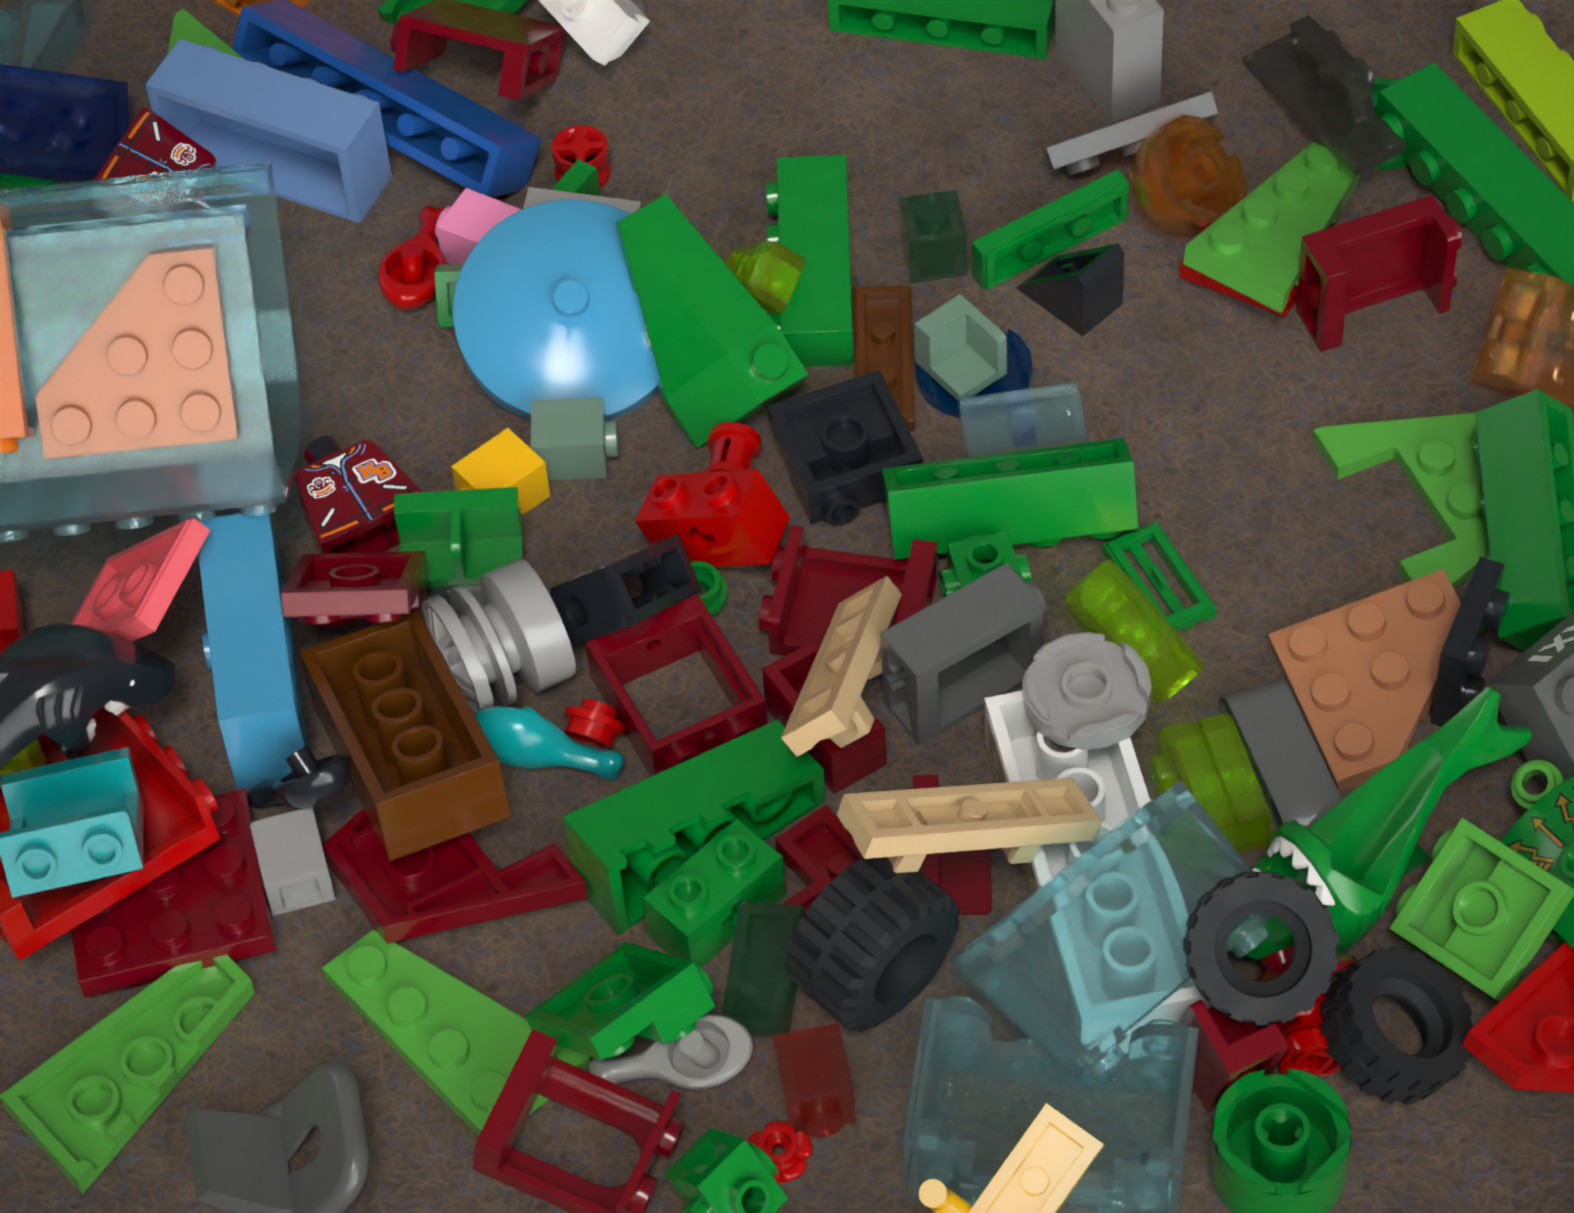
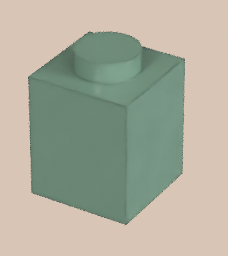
M603 397L531 400L530 448L546 462L548 481L607 478L608 457H619L617 421H606Z

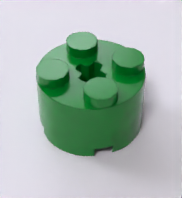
M1287 1069V1074L1264 1075L1265 1070L1249 1073L1235 1081L1223 1093L1216 1106L1212 1129L1210 1176L1221 1200L1234 1213H1328L1343 1193L1348 1172L1352 1139L1348 1120L1349 1114L1343 1099L1327 1082L1302 1070Z

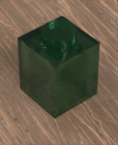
M957 190L899 198L900 241L910 284L966 276L967 231Z

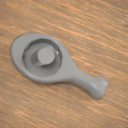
M705 1014L696 1021L697 1025L691 1033L677 1041L667 1042L666 1044L654 1041L644 1051L630 1056L604 1058L602 1061L594 1058L589 1062V1071L591 1074L617 1085L633 1080L658 1079L684 1089H710L730 1081L743 1071L750 1061L753 1052V1040L745 1026L735 1019L724 1015Z

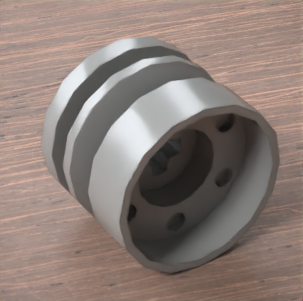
M520 557L481 576V593L484 602L482 606L468 588L461 584L453 587L449 592L450 605L440 595L423 601L421 605L423 621L474 714L479 710L494 707L493 696L503 707H509L517 701L513 673H516L528 689L536 694L573 677L576 673L572 646L555 604L538 574L527 561Z

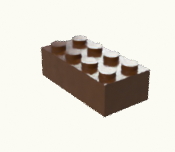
M418 610L404 614L397 620L382 622L299 651L313 707L336 754H344L349 759L351 766L350 782L390 861L512 817L499 759L436 643L432 639Z

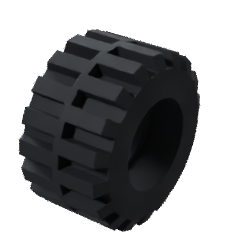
M887 857L859 859L837 875L819 893L803 915L787 950L789 952L785 960V969L789 971L787 976L847 1029L851 1031L856 1029L859 1032L867 1030L872 1026L876 1027L906 1007L927 986L939 970L958 931L960 922L958 920L960 914L959 906L952 897L919 870L917 872L895 873Z

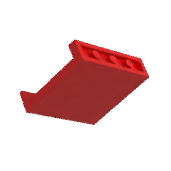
M104 705L92 716L96 722L94 729L96 735L90 742L89 754L81 757L129 747L144 803L143 869L12 898L0 856V939L19 961L221 839L211 816L212 813L218 810L211 791L201 778L197 777L192 781L188 779V773L184 764L171 746L167 745L160 749L152 728L141 714L132 718L129 709H126L116 716L112 712L107 711ZM41 734L37 738L46 758L44 765L69 760L51 738L45 734ZM0 778V833L9 831L10 817L2 792Z

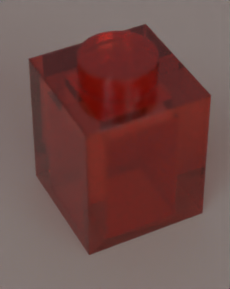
M839 1024L772 1035L775 1068L786 1120L789 1125H793L796 1131H803L808 1136L820 1138L839 1132L845 1124L856 1123L854 1090Z

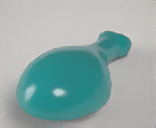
M497 706L479 710L474 714L501 764L523 769L568 767L596 774L606 781H615L621 776L624 765L622 753L614 750L602 751L577 743L532 708L523 707L518 709Z

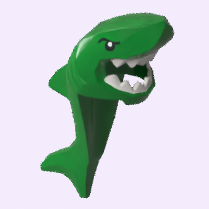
M1486 687L1435 733L1416 744L1366 780L1309 828L1301 825L1296 820L1284 822L1272 832V840L1264 857L1251 871L1279 873L1298 881L1312 890L1322 904L1328 908L1333 917L1331 920L1334 929L1338 931L1339 938L1337 953L1345 952L1363 938L1378 921L1394 896L1401 878L1430 859L1426 851L1417 842L1444 789L1469 769L1510 756L1528 744L1532 738L1530 728L1500 725L1497 722L1501 695L1497 689ZM1256 913L1244 917L1235 924L1228 936L1227 950L1261 960L1262 957L1295 943L1289 927L1281 919L1271 914Z

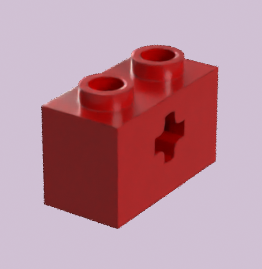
M745 469L656 475L635 522L651 544L678 533L690 562L702 561L714 567L770 564L791 517L759 470Z

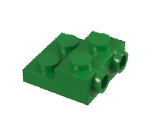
M625 942L524 1016L531 1029L557 1039L556 1045L602 1061L604 1058H611L626 1051L634 1043L635 1035L662 1044L677 1041L691 1033L697 1025L696 1021L716 1006L710 996L713 993L711 980L696 962Z

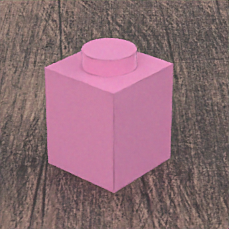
M466 188L452 206L446 207L441 212L436 223L435 235L438 238L439 248L445 257L446 263L464 264L472 249L489 230L508 216L522 209Z

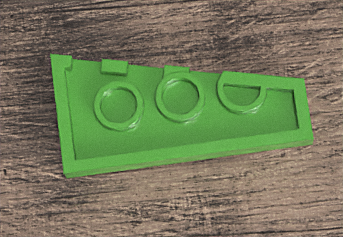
M1313 141L1191 240L1185 247L1183 264L1282 313L1289 301L1294 285L1298 286L1302 236L1326 229L1331 223L1336 222L1359 181L1362 164L1339 154L1333 148L1322 146Z
M372 930L323 966L324 978L479 1136L532 1031L525 1018L395 942L386 944L380 934ZM556 1045L555 1058L584 1071L589 1069V1056ZM539 1095L530 1114L549 1099Z

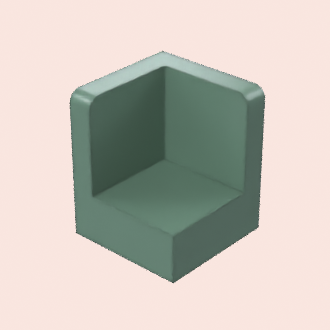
M961 294L914 323L915 362L959 402L968 400L1007 374L1006 335Z

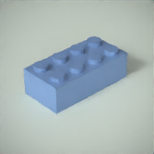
M183 39L177 41L145 84L151 110L214 155L217 160L215 176L357 223H361L392 178L379 102L370 100L363 95L351 94L320 84L311 78H301L270 68L261 62H251L220 52L214 47L201 46Z

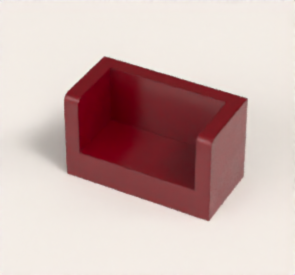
M815 641L762 668L766 709L774 720L778 719L784 727L787 725L820 648ZM875 718L867 735L845 747L840 748L830 738L820 740L812 749L807 751L824 769L825 784L833 794L887 765L885 727L877 718Z

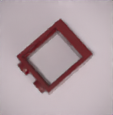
M698 594L688 597L634 625L585 643L590 677L606 704L618 710L616 720L626 726L624 733L650 776L656 775L768 724L766 700ZM699 652L733 707L656 740L623 685Z

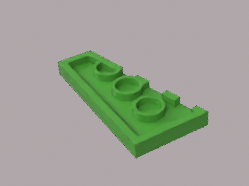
M228 955L213 958L215 966L202 969V960L173 967L0 1095L4 1109L82 1195L254 996L255 990L252 979Z

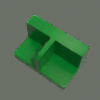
M517 487L395 494L394 515L400 540V551H425L428 588L455 587L460 584L463 586L481 585L480 578L484 573L519 557L523 559V519Z

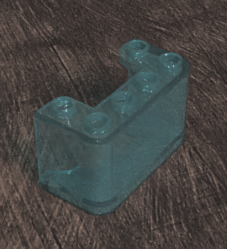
M953 996L946 999L926 997L903 1136L904 1177L907 1197L915 1204L925 1206L919 1198L920 1186L927 1180L936 1179L971 1205H974L1047 1103L1104 1144L1100 1153L1057 1213H1181L1196 1080L1199 1028L1182 1026L1168 1019L1151 1020L1146 1025L1132 1031L1129 1038L1128 1055L1112 1053L1108 1049L1097 1046L1071 1049L1046 1046L1042 1042L1033 1039H1017L1013 1042L994 1040V1022L991 1015L975 1000L961 996Z

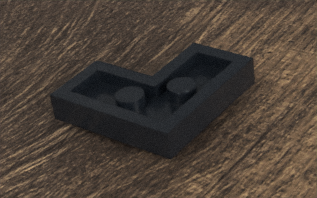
M1483 557L1479 558L1440 654L1431 724L1442 727L1484 689L1485 678L1480 676L1486 665L1491 647V641L1484 638L1489 626L1500 629L1510 600V592L1501 590L1505 566L1503 563Z

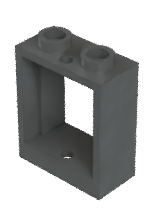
M1005 563L880 633L884 704L918 745L984 709V698L1011 693L1022 687L1025 671L1032 664L1033 656L1046 644L1043 626L1044 613H1046L1047 607L1038 587L1030 580L1023 581L1011 566Z

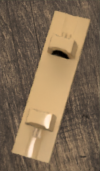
M888 576L838 604L781 736L782 740L796 756L812 749L820 740L830 738L842 748L870 732L875 719L863 701L861 693L867 679L874 678L882 673L880 633L888 629L902 595Z
M1073 778L849 793L843 795L837 812V816L845 829L852 834L855 845L863 858L887 857L895 873L917 872L927 854L995 848L1002 849L1010 864L1029 863L1033 861L1041 845L1094 841L1102 823V819Z

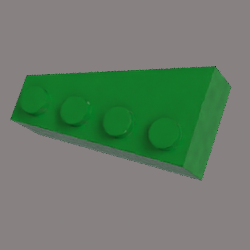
M778 719L563 816L569 859L586 881L587 900L618 936L645 919L642 898L735 819L740 820L765 841L826 802L824 769L808 752L799 756L792 752L781 738L785 727Z

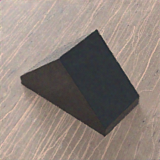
M1118 243L1057 255L1021 283L1017 289L1083 337L1123 305L1124 252Z

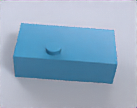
M268 508L197 520L210 529L198 552L207 623V633H202L203 648L208 670H212L218 722L237 789L254 787L266 779L272 780L293 771L286 758L301 748L308 746L291 617H283L281 592L286 585Z

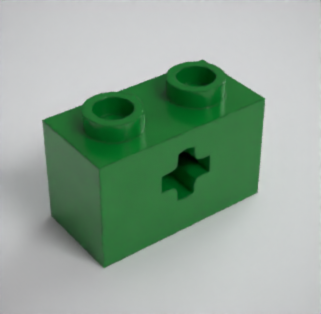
M735 819L642 898L647 936L667 954L684 960L694 961L700 967L704 966L786 895L783 856L740 820Z

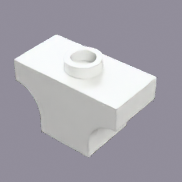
M539 0L593 60L604 66L609 61L622 56L650 22L631 0Z

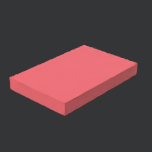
M194 518L187 519L108 557L71 624L89 625L114 633L132 642L155 632L208 536L210 529Z

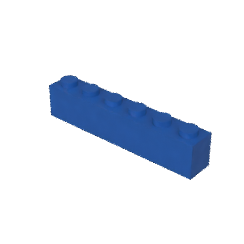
M276 0L242 7L232 49L245 60L261 62L270 68L301 78H311L320 84L351 94H360L370 100L379 102L386 144L465 188L493 198L521 191L528 184L541 138L413 68L404 73L393 70L395 58L288 0Z

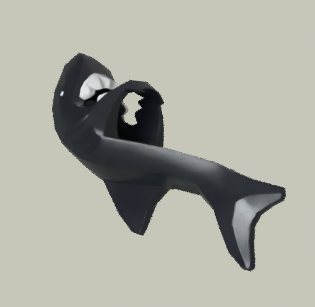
M58 623L38 627L10 642L0 651V768L41 734L51 738L69 760L89 754L90 742L96 735L94 731L96 722L92 718L93 714L104 705L107 711L117 716L130 707L160 703L169 695L175 684V664L119 635L89 625Z

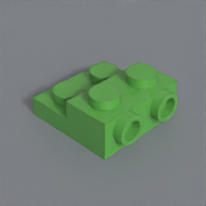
M1461 818L1455 829L1447 830L1437 841L1431 855L1433 862L1419 884L1411 885L1399 899L1395 910L1397 917L1389 929L1494 999L1502 1001L1512 991L1574 896V889L1469 821Z

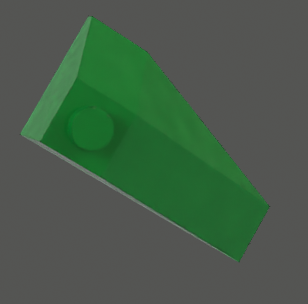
M667 194L617 221L615 226L632 289L638 295L646 324L644 333L648 348H652L660 376L658 385L663 402L688 441L696 449L708 443L709 432L714 426L725 422L742 423L766 409L768 405L778 402L795 391L809 375L776 323Z

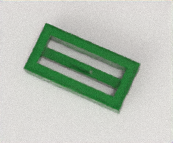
M1157 521L1103 544L1102 554L1161 641L1173 637V632L1180 629L1184 632L1194 628L1195 623L1201 620L1208 622L1216 618V606ZM1148 541L1151 542L1193 606L1186 609L1183 607L1167 584V579L1158 566L1154 565L1141 544ZM1128 550L1172 615L1167 616L1124 554V551Z

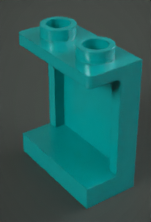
M129 747L3 774L1 776V788L10 817V829L0 833V856L12 898L143 869L144 803Z

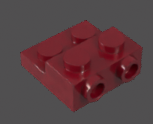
M425 551L303 554L281 592L283 617H296V621H303L324 628L345 626L351 623L352 619H365L377 624L394 621L401 618L402 615L418 610L421 616V605L423 601L429 599Z

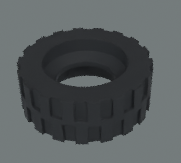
M1246 871L1240 872V875L1222 879L1217 882V886L1209 892L1206 891L1199 898V904L1193 913L1190 912L1186 922L1188 927L1186 937H1183V951L1186 956L1185 965L1197 990L1218 1011L1237 1021L1251 1022L1255 1025H1268V1023L1277 1021L1284 1023L1293 1020V1016L1302 1011H1309L1316 1005L1314 1001L1321 993L1326 994L1332 984L1329 980L1333 970L1337 971L1339 957L1336 955L1339 938L1338 931L1334 929L1331 920L1333 917L1328 908L1322 904L1312 890L1298 881L1279 873ZM1266 913L1276 916L1289 927L1293 935L1295 951L1292 962L1284 973L1272 980L1253 981L1246 979L1235 971L1228 959V936L1235 924L1248 915Z
M1393 946L1389 950H1384L1383 947L1373 950L1338 976L1327 990V998L1321 1002L1320 1013L1323 1014V1023L1320 1026L1322 1036H1325L1329 1047L1327 1050L1332 1059H1336L1342 1068L1341 1072L1344 1076L1358 1084L1361 1091L1369 1096L1372 1094L1381 1098V1101L1390 1104L1399 1101L1406 1105L1413 1104L1420 1098L1424 1100L1458 1076L1467 1067L1465 1063L1473 1056L1472 1053L1462 1046L1468 1031L1473 1027L1471 1020L1473 1013L1469 1002H1465L1461 994V988L1456 981H1452L1446 975V970L1437 962L1434 964L1426 959V955L1420 952L1405 951L1404 947ZM1382 996L1391 998L1405 1008L1412 1016L1423 1040V1047L1419 1053L1409 1055L1403 1052L1384 1035L1373 1012L1372 1005L1377 998Z

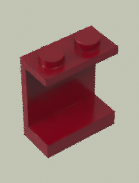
M436 0L402 14L395 23L390 41L391 50L395 52L393 70L404 73L443 55L446 50L447 38L504 51L498 95L521 100L555 83L559 75L566 30L560 25L455 0Z

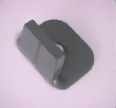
M326 1060L316 1065L283 1098L266 1107L260 1114L195 1108L185 1118L190 1157H192L191 1166L196 1201L232 1213H343L355 1201L364 1185L369 1166V1146L358 1084L352 1070L338 1060ZM314 1126H317L320 1131L321 1140L317 1156L310 1164L289 1173V1161L309 1131Z

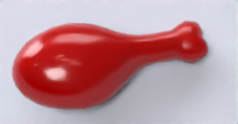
M426 206L419 215L421 226L417 235L390 250L379 264L378 284L384 298L398 309L411 310L429 302L436 295L434 272L437 265H446L445 257L437 245L438 238L435 235L437 220L445 209L443 207Z

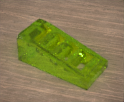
M762 241L732 248L725 264L765 311L783 313L806 259L778 242Z

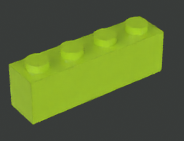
M1501 0L1457 17L1452 54L1571 201H1574V62L1566 50L1558 48L1545 32L1539 17L1534 13H1529L1520 0Z

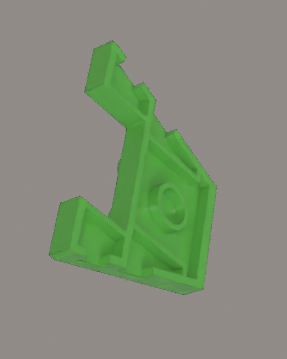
M1475 413L1323 426L1313 430L1312 441L1337 479L1395 459L1450 542L1400 560L1398 572L1405 583L1441 569L1445 570L1454 589L1462 582L1465 584L1472 578L1479 558H1486L1489 549L1487 521L1480 504L1483 483L1481 464L1475 453V440L1478 437Z

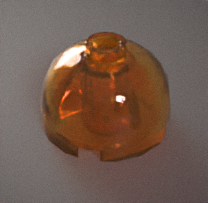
M1182 115L1160 126L1143 141L1132 161L1130 178L1135 199L1144 214L1155 225L1168 233L1198 235L1246 197L1247 184L1239 157L1236 153L1230 157L1227 156L1225 150L1218 143L1225 136L1218 128L1200 117Z

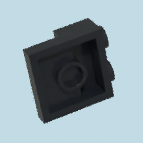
M880 370L767 406L768 421L789 464L790 481L810 524L826 520L830 525H842L854 519L859 513L860 508L881 501L886 505L882 468L923 463V457Z

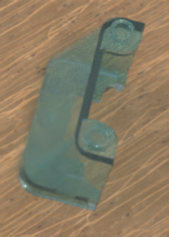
M1180 780L1126 817L951 959V962L972 987L1073 1078L1087 1072L1091 1079L1095 1080L1125 1056V1053L1118 1045L1128 1036L1126 1033L1192 979L1185 965L1186 956L1183 951V937H1186L1188 927L1186 922L1190 912H1194L1199 904V898L1206 891L1209 892L1217 886V882L1226 877L1231 878L1240 875V872L1252 870ZM1256 913L1248 915L1237 922L1228 936L1227 952L1232 950L1238 958H1241L1264 941L1271 934L1264 926V923L1273 915Z

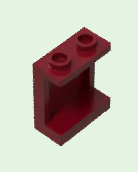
M1430 195L1302 236L1296 312L1319 351L1323 352L1342 345L1345 314L1412 292L1424 291L1439 314L1449 311L1452 288H1455L1457 285L1455 271L1457 249H1460L1462 246V235L1456 219L1452 215H1445L1435 197Z
M791 525L786 547L778 546L773 556L771 580L776 583L774 595H764L760 607L759 631L768 632L770 654L786 656L812 641H815L820 647L838 604L885 576H888L902 594L888 629L932 605L938 580V542L913 539L909 559L895 560L893 558L808 547L805 544L804 527Z

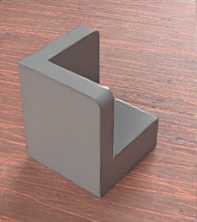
M313 807L256 820L251 823L250 827L262 879L273 916L336 900Z

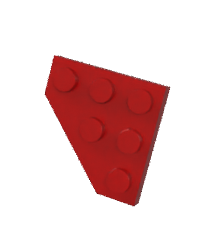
M1567 942L1563 943L1468 1031L1462 1043L1464 1048L1515 1090L1574 1093V949Z

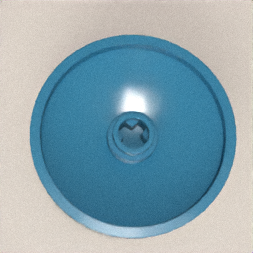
M564 199L536 204L508 216L495 225L480 239L465 260L457 280L453 300V321L458 349L473 380L487 396L508 412L531 422V400L603 397L606 421H610L639 408L660 392L658 368L653 350L648 348L644 333L646 324L639 298L632 289L615 226L617 221L630 215L626 211L611 205L579 199Z

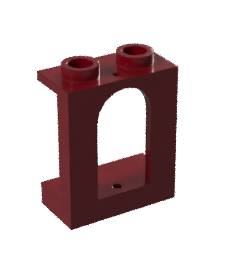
M532 1029L475 1143L472 1169L571 1213H645L658 1183V1179L649 1176V1173L658 1155L666 1159L671 1158L685 1126L684 1121L676 1118L681 1093L671 1090L665 1105H662L555 1058L557 1039ZM541 1095L612 1126L633 1138L640 1149L641 1156L629 1181L623 1185L613 1187L597 1185L514 1149L513 1146L538 1096Z

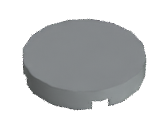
M1093 632L1063 635L1043 645L1033 656V662L1028 667V670L1025 671L1022 680L1025 713L1037 731L1059 745L1081 750L1110 747L1131 737L1146 720L1151 702L1152 685L1148 666L1135 649L1122 641L1120 646L1114 642L1105 641V635Z

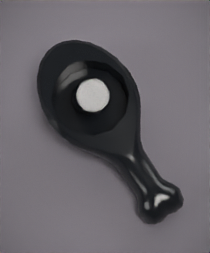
M305 746L286 758L293 771L272 780L266 779L260 784L255 785L248 791L250 805L259 809L278 803H285L290 807L300 809L318 807L334 800L344 791L351 777L350 761L344 754H335L316 760L308 746Z

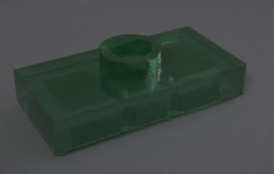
M740 901L721 1015L733 1018L744 1025L751 1034V1037L789 1039L797 985L787 976L789 971L785 969V960L789 953L787 950L799 922L807 911L803 906Z

